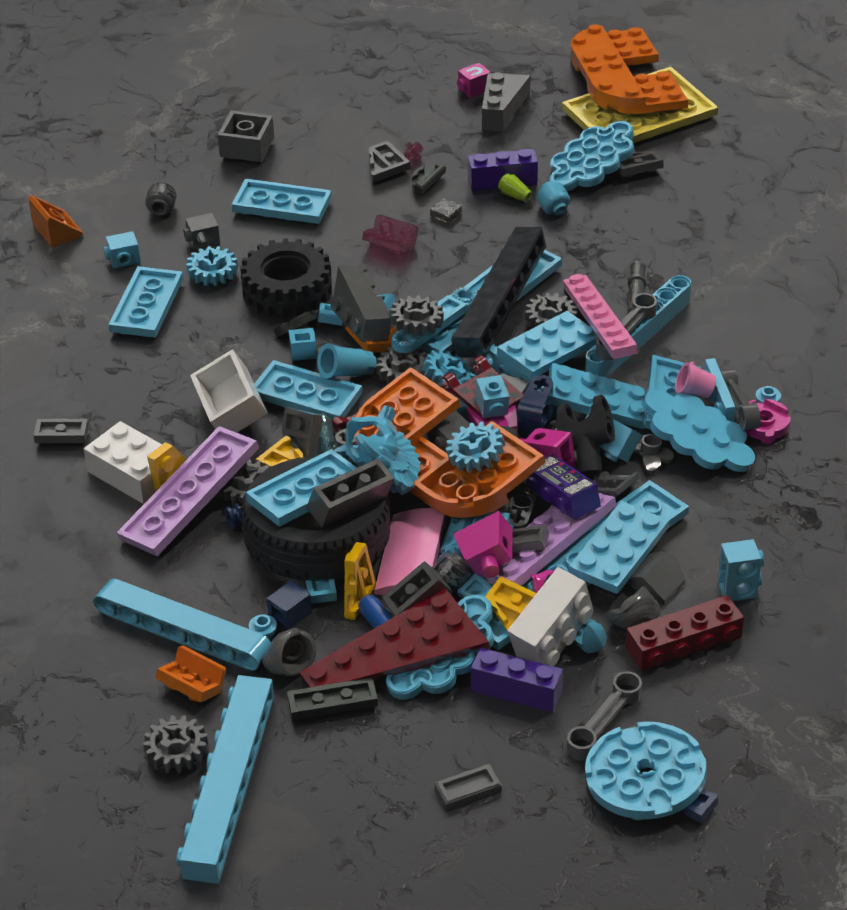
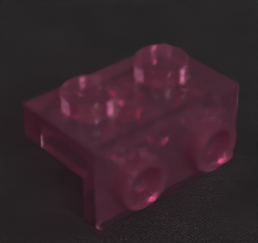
M379 214L376 215L374 228L363 231L362 240L370 242L369 245L372 247L383 248L384 246L390 248L392 253L403 254L405 251L415 249L419 227Z

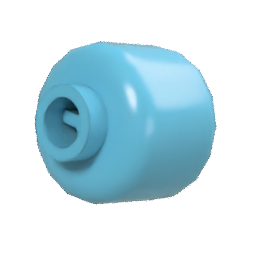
M548 181L539 188L537 201L546 214L561 215L570 204V196L560 182Z

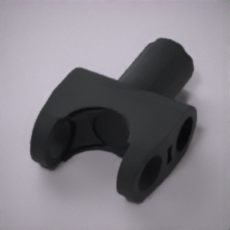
M603 395L594 396L589 416L580 422H577L573 410L568 403L559 405L556 428L558 431L571 433L574 451L576 450L578 472L589 477L602 473L599 445L613 442L615 439L614 422L608 401Z

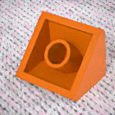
M33 195L29 196L32 223L51 247L77 239L84 234L65 210Z

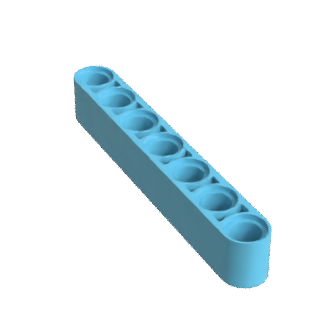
M683 275L674 276L652 294L657 299L655 317L642 320L630 333V336L637 344V349L643 346L690 303L691 280ZM595 344L586 353L585 372L607 378L630 356L614 360L601 359L596 355Z
M110 579L93 599L94 606L107 616L247 670L253 671L263 662V655L271 644L266 636L118 579Z

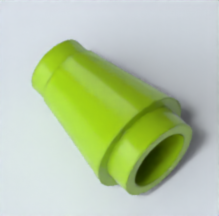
M505 174L498 185L502 194L527 203L533 194L514 174Z

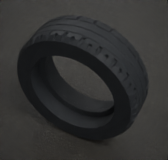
M316 456L295 458L270 467L255 478L245 492ZM347 460V461H349L351 464H353L354 466H356L357 468L360 467V466H359L358 464H356L355 462L350 461V460ZM245 493L242 500V520L246 548L259 564L283 577L303 581H325L345 577V557L352 550L356 542L366 543L371 563L385 549L390 537L389 495L354 512L357 517L346 524L326 530L308 531L294 529L285 525L279 527L248 503Z

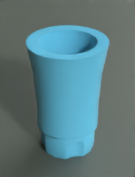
M329 343L322 346L317 360L318 370L321 376L326 379L339 376L370 375L376 368L377 363L376 357L371 351L340 347Z

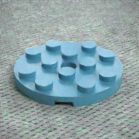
M637 722V727L624 730L618 727L609 731L592 746L585 763L586 781L594 799L607 810L634 820L662 818L683 810L700 795L707 777L706 758H704L700 750L699 743L682 729L659 722ZM647 767L653 769V770H651V771H649V772H643L642 775L640 774V771H639V770L645 769V768H647Z

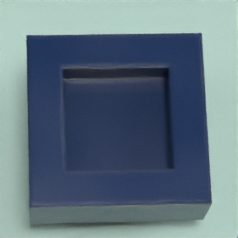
M703 788L696 800L679 812L703 823L718 805V795Z

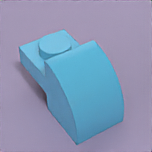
M313 328L289 330L292 361L317 359Z

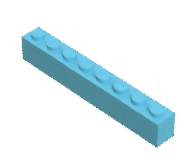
M238 675L235 687L231 686L229 689V706L222 711V728L215 733L214 753L210 752L208 755V772L206 776L203 775L201 777L200 797L193 802V819L191 823L186 824L184 833L185 844L184 847H179L176 863L177 866H181L182 879L219 884L274 700L272 679Z

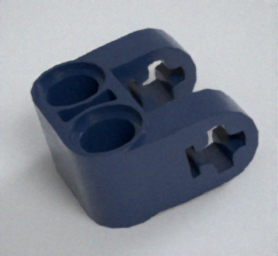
M539 375L530 381L517 408L518 435L528 437L535 429H547L549 423L554 421L555 408L554 405L549 404L554 392L553 381L550 377Z

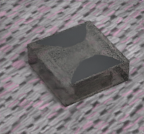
M443 198L430 209V215L449 223L462 212V205Z

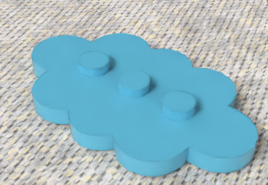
M617 121L606 128L593 126L585 129L580 134L579 139L569 141L565 145L563 152L557 153L552 157L550 166L553 173L549 180L560 182L567 192L573 190L578 185L583 187L598 185L604 180L605 174L613 173L619 169L620 161L626 160L634 154L632 142L634 131L632 125L629 122Z
M652 390L646 394L643 408L652 417L650 422L651 431L657 437L670 441L672 447L678 453L692 456L696 463L707 469H718L723 465L736 472H746L751 469L755 461V454L745 444L747 440L746 431L742 430L739 424L727 421L724 413L719 409L705 406L703 401L693 394L680 393L673 397L669 393L660 390Z
M470 595L458 602L459 606L486 637L491 648L494 636L491 627L488 625L493 617L490 601L481 595ZM480 648L465 652L466 656L455 658L453 655L438 660L437 664L393 676V673H389L386 677L389 693L399 700L414 698L422 690L432 694L447 692L455 684L457 675L471 671V666Z

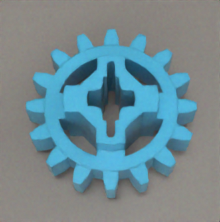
M208 246L205 251L200 248L199 253L193 252L191 253L192 258H187V274H189L190 279H195L197 284L204 282V286H207L209 283L216 286L219 281L224 284L226 283V278L232 280L233 274H237V258H235V253H229L227 248L222 251L220 246L216 247V249Z
M438 349L436 353L432 350L422 363L421 369L425 371L424 376L430 378L432 382L441 388L442 384L446 382L443 379V375L450 372L455 375L460 384L475 377V374L471 373L473 368L466 366L467 361H463L457 355L455 357L452 356L450 351L443 353Z
M472 422L468 428L461 426V432H453V440H447L448 448H446V452L451 465H456L459 471L466 467L468 473L473 468H477L478 472H480L482 466L492 467L491 461H499L498 454H504L505 452L503 448L505 442L500 429H494L492 423L486 427L484 422H480L478 426H474Z

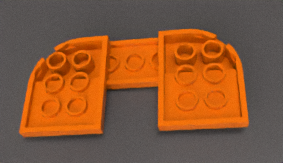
M593 24L572 38L571 62L577 72H582L587 81V91L592 100L604 109L611 107L614 110H618V113L626 114L688 108V99L671 72L659 71L656 74H637L633 77L628 69V65L659 62V54L642 28L632 27L629 30H610L606 32L603 26Z
M411 367L367 400L356 415V417H377L384 405L394 408L396 414L392 424L396 426L397 432L404 433L405 439L411 440V445L416 447L414 452L420 454L418 458L421 462L419 465L421 469L418 473L419 478L413 482L415 486L409 492L434 510L449 517L468 518L496 512L498 508L508 503L507 493L546 463L543 454L491 421L490 423L493 424L494 429L499 428L505 442V446H503L504 454H498L500 460H492V467L482 466L480 472H478L477 468H473L468 473L466 467L459 471L456 465H451L446 452L422 437L461 407L459 399ZM374 425L365 426L358 430L355 436L359 433L370 437L372 434L376 435L378 428Z

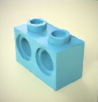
M754 539L721 544L717 583L722 596L728 595L732 601L757 598L758 586L762 585L760 568L764 566V555L762 550H758Z

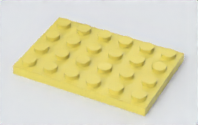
M672 67L659 71L671 72L688 99V108L641 114L618 113V110H614L611 107L604 109L597 105L589 93L562 102V110L583 130L593 126L606 128L617 121L629 122L634 131L633 144L718 115V107Z

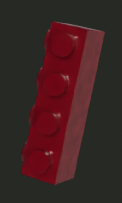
M726 595L627 628L626 649L641 671L657 667L674 659L683 658L686 655L707 650L713 646L742 637L744 617L729 596Z

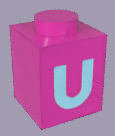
M481 63L458 70V89L469 98L485 93L487 75L491 72Z

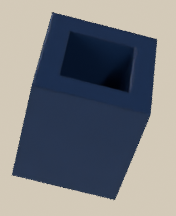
M289 581L267 598L268 615L272 616L278 625L285 630H289L312 613L311 595L304 587Z

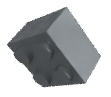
M230 111L218 133L220 157L262 162L274 139L273 116Z

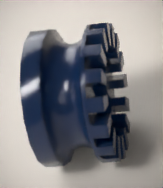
M237 503L234 504L233 508L225 507L224 513L229 527L232 530L236 529L237 525L242 527L241 506Z

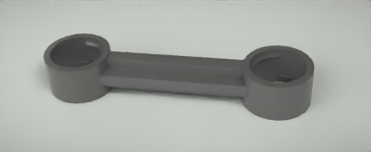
M640 293L633 297L632 310L621 321L629 334L642 320L655 317L657 312L656 297L648 293ZM597 337L596 355L604 360H614Z
M734 368L720 370L735 404V409L738 412L741 429L760 428L759 407L757 403H750L739 387L736 370Z
M624 671L614 677L611 695L587 724L575 727L568 732L567 753L570 757L580 761L586 760L592 746L597 742V738L625 704H634L639 701L642 692V680L639 675L634 672ZM623 685H630L636 689L631 691H625L620 689L619 687ZM584 740L589 742L590 745L580 747L574 745L573 742Z

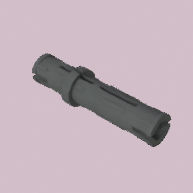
M635 261L630 265L628 313L632 310L633 297L644 293V287H646L647 280L644 276L645 264L641 265V261Z

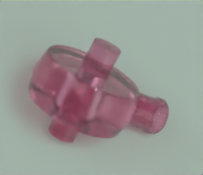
M408 142L405 145L407 149L403 154L409 161L414 158L418 161L422 158L420 156V153L424 150L422 144L419 142L413 144Z

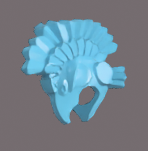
M384 405L377 417L352 418L346 423V444L334 449V451L345 459L351 458L359 466L379 458L394 477L389 491L393 494L398 492L400 495L409 492L415 486L413 482L419 478L418 473L421 471L419 467L421 462L418 458L420 454L414 452L416 447L411 445V440L405 439L404 433L397 432L396 426L392 424L396 414L394 408ZM368 425H374L378 428L377 434H372L370 437L359 433L355 436L358 445L352 444L353 436L361 428Z

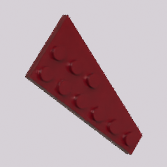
M443 588L302 670L300 675L308 688L373 677V681L378 680L377 677L393 673L394 676L437 664L438 660L453 655L455 658L466 656L465 652L478 648H491L486 637L446 588Z

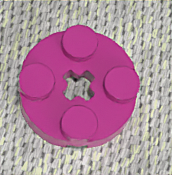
M764 399V403H757L761 418L760 428L745 431L748 436L760 439L765 444H771L776 438H780L788 432L791 418L788 415L789 410L785 405L775 400ZM751 400L749 402L756 403V400Z

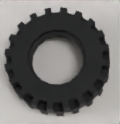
M283 238V242L278 243L275 240H270L269 245H257V251L250 250L247 252L248 258L243 257L240 272L243 298H246L248 306L253 304V309L256 312H259L261 309L264 310V315L266 316L276 313L278 318H283L284 314H291L292 318L297 317V313H306L312 307L319 309L321 301L327 302L329 294L332 293L329 255L324 254L321 247L315 249L314 243L310 241L307 244H303L302 239L288 242V238ZM293 270L305 273L299 278L285 281L268 277V275L279 271Z

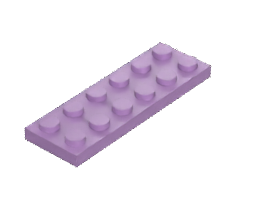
M219 426L117 532L120 540L158 556L259 449L257 441Z
M599 493L601 507L575 520L567 514L560 512L554 505H551L547 511L536 517L527 526L547 525L549 536L545 550H527L513 553L511 561L499 567V574L496 577L487 578L484 575L481 577L492 585L501 576L522 586L531 578V574H536L612 511L617 506L615 497Z

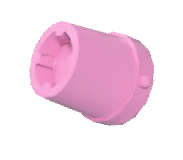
M693 361L690 363L686 362L680 368L677 375L675 391L677 394H693L697 397L708 399L714 390L716 377L714 374L696 367Z

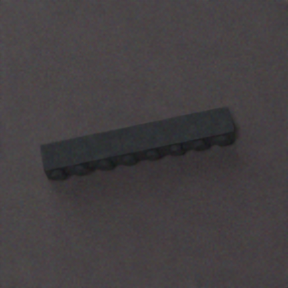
M515 227L511 236L508 237L507 243L500 251L499 257L493 263L492 269L488 276L485 277L484 283L480 290L477 291L476 297L472 304L469 305L468 311L452 335V346L455 347L457 357L476 358L480 355L487 356L546 248L542 227Z

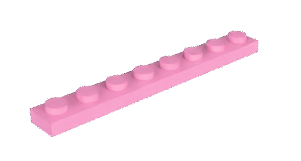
M575 274L570 276L569 279L563 280L564 289L570 298L574 300L575 305L613 359L638 354L637 344L586 275Z

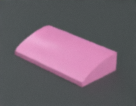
M433 508L412 509L393 515L390 525V537L384 549L374 594L385 595L424 561L431 567H434L440 552L446 525V515L439 513Z

